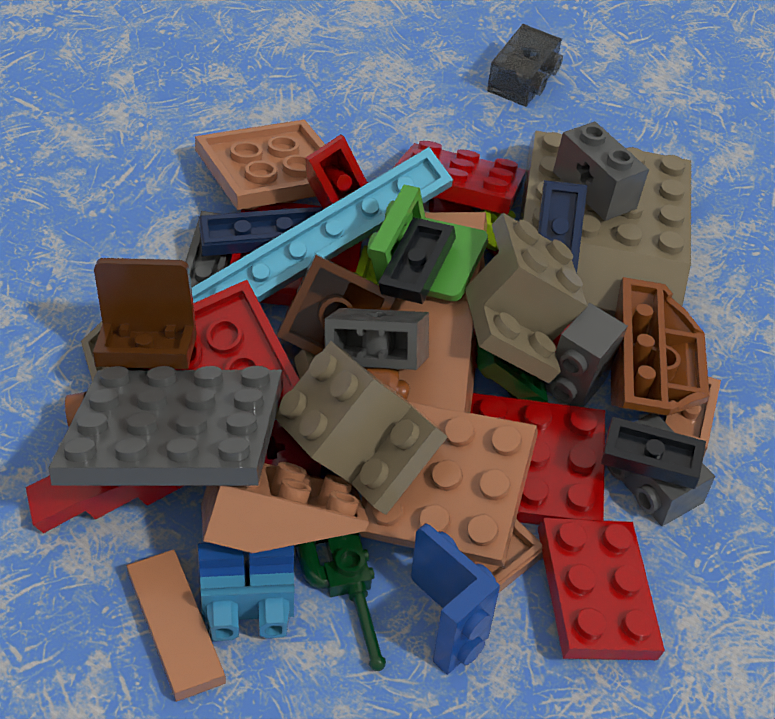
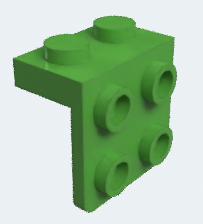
M404 184L395 201L392 200L388 204L385 220L379 231L374 232L368 242L367 254L371 258L377 284L412 218L424 219L454 226L456 239L427 296L448 301H458L462 298L465 288L469 284L488 245V234L484 230L426 218L420 188Z

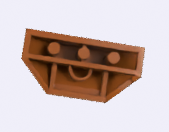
M623 277L621 280L615 318L628 327L611 367L612 406L669 416L708 401L709 383L705 333L686 309L672 298L673 293L665 284Z

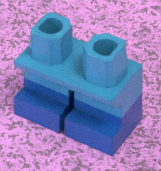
M198 543L202 617L204 622H208L212 640L229 641L239 637L238 620L259 619L260 636L265 638H284L287 636L289 618L294 617V545L257 553L249 552L250 586H245L244 551L213 543Z

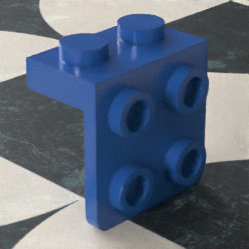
M425 523L416 531L411 578L417 586L443 608L440 614L433 662L448 675L460 663H463L465 666L472 663L482 652L485 640L489 638L500 585L496 582L489 569L482 564H475L463 554L448 534L442 531L438 532L431 525Z

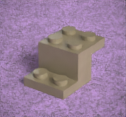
M502 213L492 224L499 252L465 288L478 344L484 350L550 383L561 372L553 340L588 307L581 288L583 282L576 274L572 262L573 254L564 243L557 239L550 241L540 235L529 222L525 220L518 222Z
M332 341L328 343L322 352L314 357L309 369L296 386L285 394L275 417L311 458L351 483L374 508L387 515L448 437L403 396L363 368Z

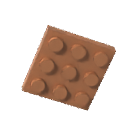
M305 119L195 136V151L237 210H254L264 205L281 202L293 203L298 199L316 196L307 180L305 158L324 146L325 143Z
M409 402L448 437L387 515L374 508L367 501L365 512L369 524L366 531L359 532L361 537L414 548L416 531L427 523L438 532L442 531L448 534L454 540L458 549L470 560L504 567L538 435L537 425Z

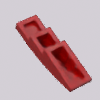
M49 475L25 488L32 524L42 533H46L84 511L94 519H98L137 497L148 506L183 486L51 485Z

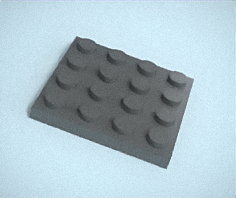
M115 366L98 370L49 466L51 485L258 486L283 389L282 370H269L263 366H250L243 370H221L216 366H205L197 370H175L168 366H159L150 370H128L125 367Z

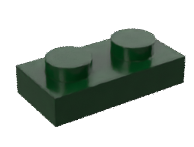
M475 335L478 353L476 364L485 378L495 381L506 389L513 398L548 403L545 381L479 347L477 336Z

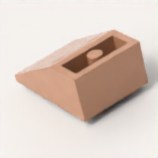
M280 462L278 466L264 463L258 486H206L201 502L203 541L250 553L364 532L369 524L359 493L351 483L333 474H327L324 478L306 474V470L302 467L287 462Z

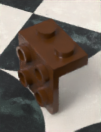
M98 259L94 267V274L103 324L93 350L95 367L155 368L168 366L174 369H188L197 336L189 265L183 260Z

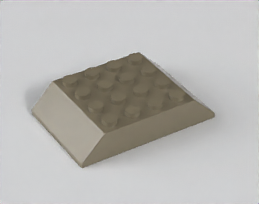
M535 130L530 141L519 221L525 220L529 222L536 230L538 229L543 181L563 182L553 173L562 134L557 132L547 133ZM628 147L626 149L649 169L637 209L605 221L585 203L577 275L583 282L581 288L587 305L591 303L612 317H615L621 280L623 277L665 284L673 293L672 298L683 306L691 266V160L682 159L676 155H661Z

